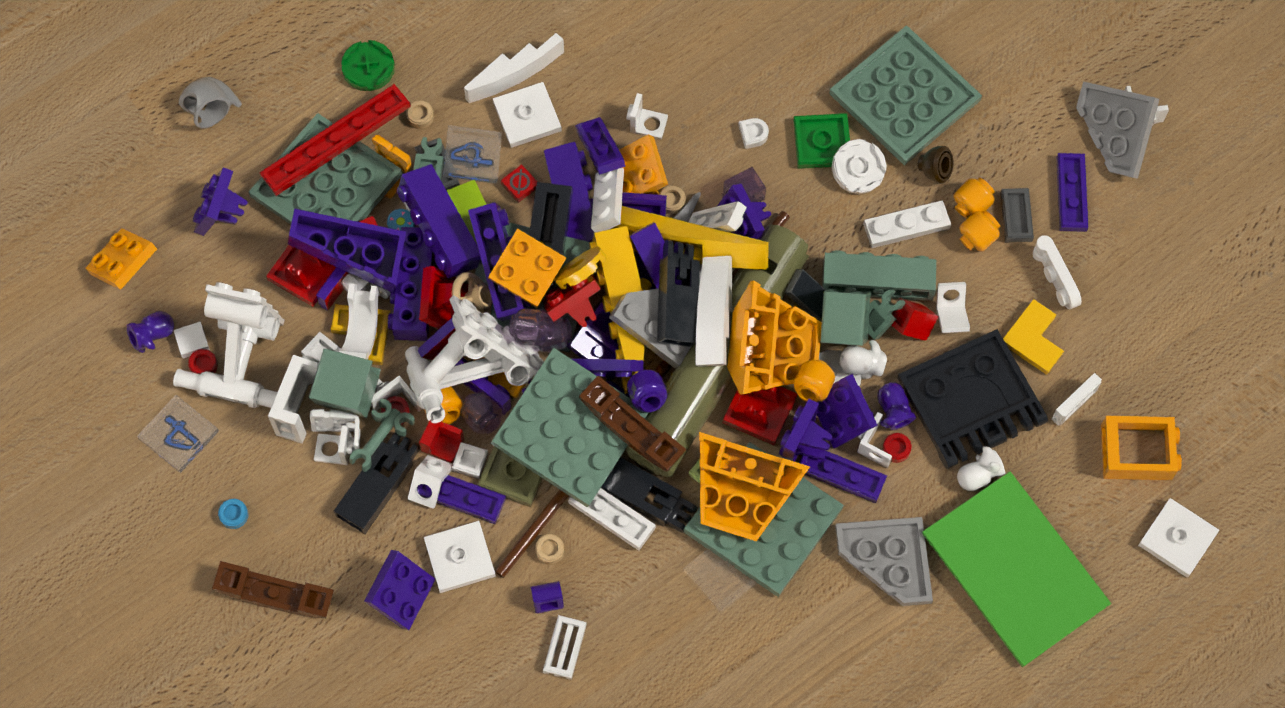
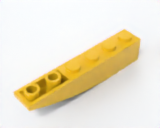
M625 206L621 207L620 224L611 228L627 226L630 235L654 222L664 241H673V248L675 242H682L684 246L686 243L693 244V260L700 261V264H702L703 257L732 256V268L764 270L768 268L769 242ZM631 240V244H632L633 251H636V252H637V250H636V248H635V246H634V244H633V242H632V240Z
M627 226L596 232L593 236V242L589 243L590 249L599 246L606 254L604 263H601L600 260L598 261L599 269H596V277L599 286L604 285L606 295L602 296V302L605 312H610V314L622 295L642 291ZM613 320L611 323H608L612 340L617 339L619 347L618 350H615L616 359L644 361V344ZM631 377L621 378L625 394L628 393L627 383Z

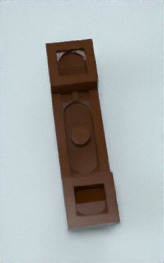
M597 376L579 395L580 400L607 428L629 447L654 465L668 472L687 449L665 431L661 433L619 398V392L600 376Z
M220 561L212 586V590L255 605L292 614L325 619L334 593V589L306 582L303 585L251 572L247 567Z

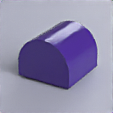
M559 581L531 586L535 613L564 608Z

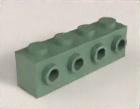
M839 250L830 253L825 252L822 287L825 290L830 288L832 292L867 293L869 291L871 292V297L882 298L887 290L894 289L896 292L891 297L894 299L933 301L936 291L937 259H929L927 256L906 258L898 254L874 256V254L869 252L846 254L844 251Z

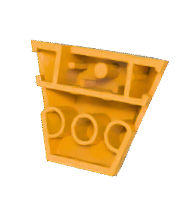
M754 280L750 281L732 312L727 368L739 394L794 384L798 371L804 362L819 360L822 322L798 307H792L777 294H771L761 288V284Z
M699 432L701 524L757 541L810 466Z

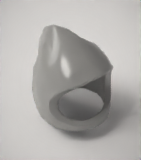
M203 77L190 83L182 91L179 98V105L183 110L194 115V123L201 129L212 127L228 114L231 105L236 107L242 105L238 97L224 82L213 77ZM198 117L202 119L201 123H198Z

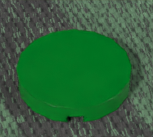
M375 40L354 43L345 51L341 61V69L345 80L351 87L360 91L380 89L389 83L394 75L395 62L391 51L384 44Z

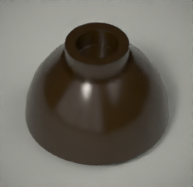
M947 146L933 147L925 155L919 157L918 169L923 171L925 176L931 181L943 184L950 178L954 160L952 152Z

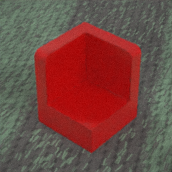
M903 299L905 301L903 308L891 313L896 318L891 326L902 335L926 341L939 316L922 304Z
M430 420L419 444L422 452L453 463L460 443L464 441L463 431L442 421L432 423Z

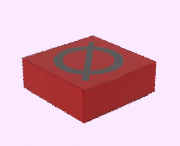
M521 164L501 180V185L519 203L536 190L538 181Z

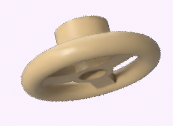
M465 272L457 276L452 286V296L454 295L461 300L465 298L482 314L487 312L491 315L493 301L489 287L485 285L481 278L473 273ZM465 281H469L468 292L465 294V297H460L462 284Z

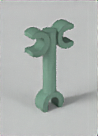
M381 398L380 406L386 410L384 413H378L375 410L371 412L373 420L380 422L381 425L363 449H356L350 454L349 459L352 465L359 458L366 460L362 465V471L364 472L370 469L372 454L393 426L398 435L405 437L406 429L400 426V424L407 422L410 425H414L415 423L413 415L410 413H400L398 410L392 409L391 403L386 399Z

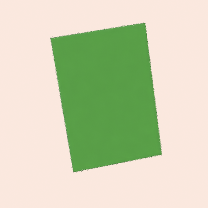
M1011 471L922 532L1022 668L1112 604Z

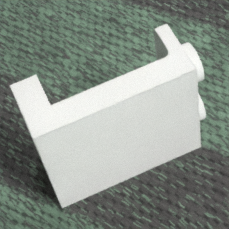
M292 356L268 415L277 436L302 444L307 433L297 412L308 385L314 382L319 365L318 360L311 356Z

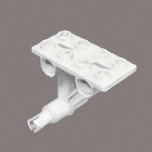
M216 282L215 286L206 285L205 291L208 295L204 315L205 317L218 319V328L227 330L224 375L207 371L197 374L177 369L173 385L196 390L203 397L212 396L247 404L251 408H256L260 405L272 408L278 392L264 389L260 383L244 380L252 347L256 345L258 337L274 341L280 325L283 326L285 320L278 314L277 310L272 308L273 305L266 302L267 299L260 297L261 293L246 288L243 289V292L234 291L232 286Z
M453 295L449 300L455 312L452 322L456 331L448 338L449 343L431 363L420 356L417 346L409 347L405 352V358L408 361L407 373L411 382L410 387L415 393L419 406L425 409L427 419L431 420L432 423H438L445 418V411L441 405L443 395L440 389L501 372L505 373L510 384L514 386L523 385L536 375L544 363L539 357L538 347L529 339L524 341L519 338L518 334L509 326L502 327L499 325L496 319L489 313L485 312L482 314L469 300L465 298L461 300ZM463 356H467L471 359H479L485 357L480 360L455 366Z

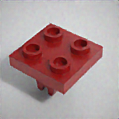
M288 245L266 275V278L269 282L314 307L318 301L316 294L336 267Z
M433 266L423 268L419 320L440 329L455 313L449 299L452 297V286L456 278L448 279L445 272ZM465 282L462 284L460 297H465L469 284Z
M590 275L575 286H569L567 283L566 289L556 286L545 294L546 298L542 302L553 322L566 313L572 316L582 327L587 326L584 320L586 316L590 317L592 321L596 320V315L588 299L600 290L593 275Z
M781 386L746 394H739L737 389L723 418V424L775 446L798 394Z

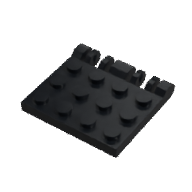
M998 329L899 373L897 377L936 447L939 458L946 469L957 465L958 459L960 462L968 460L967 451L960 439L966 436L972 450L976 454L983 453V446L976 434L977 431L983 444L991 449L1007 442L1003 428L1010 439L1017 437L1018 431L1010 418L1011 415L1017 413L1018 420L1026 431L1034 429L1033 424L1039 427L1048 423V417Z

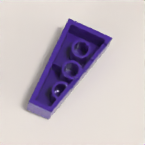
M294 209L287 244L393 293L397 282L406 232Z

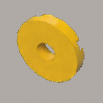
M599 246L583 252L567 263L557 273L554 281L561 289H566L567 283L569 286L577 285L596 271L598 268L596 263L599 260L601 263L605 262L606 254Z

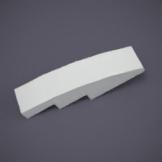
M555 33L538 49L529 43L511 60L502 53L464 87L466 101L472 103L496 95L541 71L564 53V40Z
M732 256L703 257L696 324V366L698 367L726 365V339H729V313L732 312Z

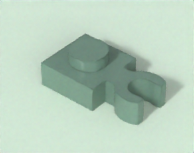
M423 137L421 146L424 154L416 153L413 170L432 164L441 180L444 159L443 156L438 155L443 149L442 140L438 138L437 145L431 148L428 147L427 137Z
M894 289L887 290L883 294L882 303L878 300H873L870 303L868 334L874 340L879 339L896 320L891 313L902 309L905 305L903 299L897 301L895 305L892 304L891 297L896 292Z

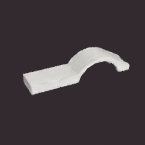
M349 283L347 295L349 305L348 329L344 345L339 352L368 359L374 345L377 329L378 287L371 286L370 291L356 290L355 284Z

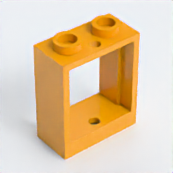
M1106 416L1101 424L1103 479L1172 480L1177 472L1181 470L1182 458L1181 454H1177L1176 444H1179L1180 429L1175 427V417ZM1118 430L1164 431L1166 464L1120 463Z

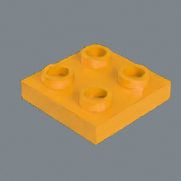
M648 134L619 149L625 162V167H622L624 169L623 192L659 195L658 190L667 186L668 181L654 137Z
M121 228L119 232L110 238L108 244L99 253L94 255L85 269L90 275L121 290L153 255L157 248L152 242Z
M517 229L488 279L537 308L565 262L566 257Z

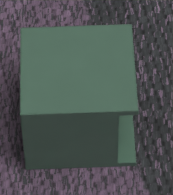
M830 288L825 290L820 342L863 346L868 342L871 292L839 293L832 292Z
M323 349L309 399L322 407L346 411L367 418L381 369L372 367V360Z

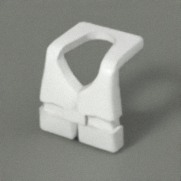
M313 409L310 411L311 430L313 432H341L342 425L348 426L350 432H355L354 450L360 449V420L356 414L334 409L330 411Z

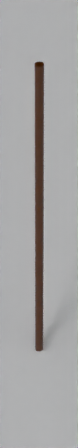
M781 211L771 224L783 227L790 216L786 212ZM736 268L732 272V279L738 272L739 268ZM662 360L654 371L663 378L672 366L665 360ZM561 490L556 493L495 570L496 574L502 578L508 574L569 495Z

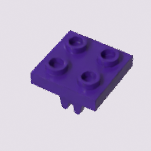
M223 167L217 175H212L209 183L206 182L201 194V198H204L201 207L198 206L192 221L196 223L194 233L204 236L216 221L236 224L238 220L232 215L242 216L244 214V210L240 209L238 205L246 206L247 200L228 189L233 174L232 170Z
M742 183L732 185L717 206L739 201L747 208L742 216L743 222L736 231L729 233L758 239L765 230L761 222L771 216V212L763 211L767 206L765 202H751Z
M853 374L835 382L828 397L823 401L817 402L819 403L817 416L824 430L832 435L830 443L833 449L878 426L874 414L870 410Z
M808 399L805 407L801 405L798 407L793 418L794 423L791 431L787 429L780 444L782 447L779 455L782 458L795 462L798 455L801 454L820 460L825 459V454L820 452V450H829L830 444L823 439L831 441L832 435L815 423L819 403Z
M391 550L364 602L400 628L410 630L436 579L399 551Z

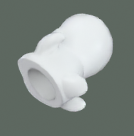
M870 340V350L856 345L847 346L840 355V366L846 373L861 374L862 379H869L872 376H882L887 356L880 349L876 341Z
M988 446L982 447L983 453L981 456L976 455V462L968 463L959 469L957 480L963 489L975 491L983 486L986 487L992 477H1002L1005 475L1001 458L995 450Z

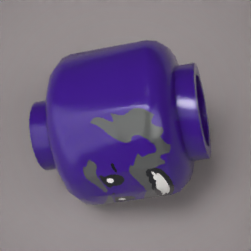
M642 370L632 375L628 380L627 392L636 410L654 412L666 402L667 389L662 377L657 372Z

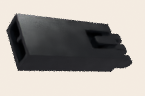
M537 182L529 236L539 242L552 243L551 249L564 256L573 188L572 186ZM553 280V282L551 283V285H550V287H549V288H552V289H554V287H555V281H554V280Z
M665 240L663 258L660 259L657 328V342L685 347L696 344L700 261L693 260V244L686 243L684 246L682 242H675L673 248V241ZM675 269H679V275L676 276V279L681 280V285L675 284Z
M396 432L387 444L381 442L371 456L372 464L370 469L366 472H360L334 509L337 518L365 535L412 468V460L421 448L420 444L415 442L408 451L407 448L412 441L408 437H405L400 445H398L397 443L402 436ZM394 461L399 463L389 478L380 473L383 468L390 471Z
M621 457L601 486V489L631 509L663 527L667 524L680 532H684L686 526L677 521L678 518L687 523L692 519L683 510L695 513L698 509L696 505L682 498V491ZM649 492L656 495L653 499L654 503L657 504L658 502L663 505L661 510L644 501Z

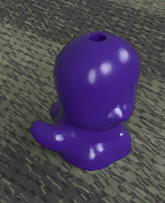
M156 311L143 317L141 323L127 324L129 340L132 346L141 353H144L146 348L154 350L155 344L153 340L168 337L174 331L173 318L163 311Z
M887 383L879 389L877 400L880 407L886 413V418L880 422L882 427L897 430L906 427L916 419L915 414L911 412V408L908 405L909 401L900 384Z

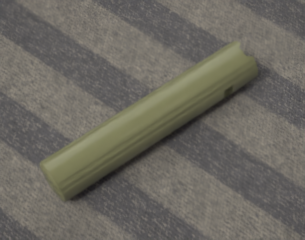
M772 224L766 226L758 240L769 242L768 268L766 270L739 268L732 279V312L750 281L753 280L761 284L760 287L771 294L775 293L780 296L782 300L786 295L785 290L796 269H802L809 258V255L806 254L808 244L787 228ZM732 312L729 313V339H726V365L696 366V344L691 346L682 363L675 369L665 385L667 389L666 402L658 410L649 412L645 418L661 433L664 431L687 449L686 452L666 472L645 459L631 447H626L630 458L648 472L660 477H671L731 383L732 377L727 365Z

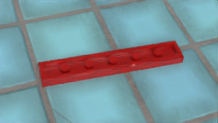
M393 84L259 172L260 176L275 196H277L410 108V102L399 88Z

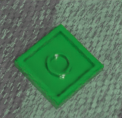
M847 113L793 117L797 168L832 167L833 157L837 150L850 141Z

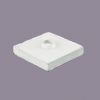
M543 82L493 98L494 107L511 148L562 131Z
M1170 498L1138 546L1188 578L1219 532V529Z
M479 521L424 537L440 593L496 577Z

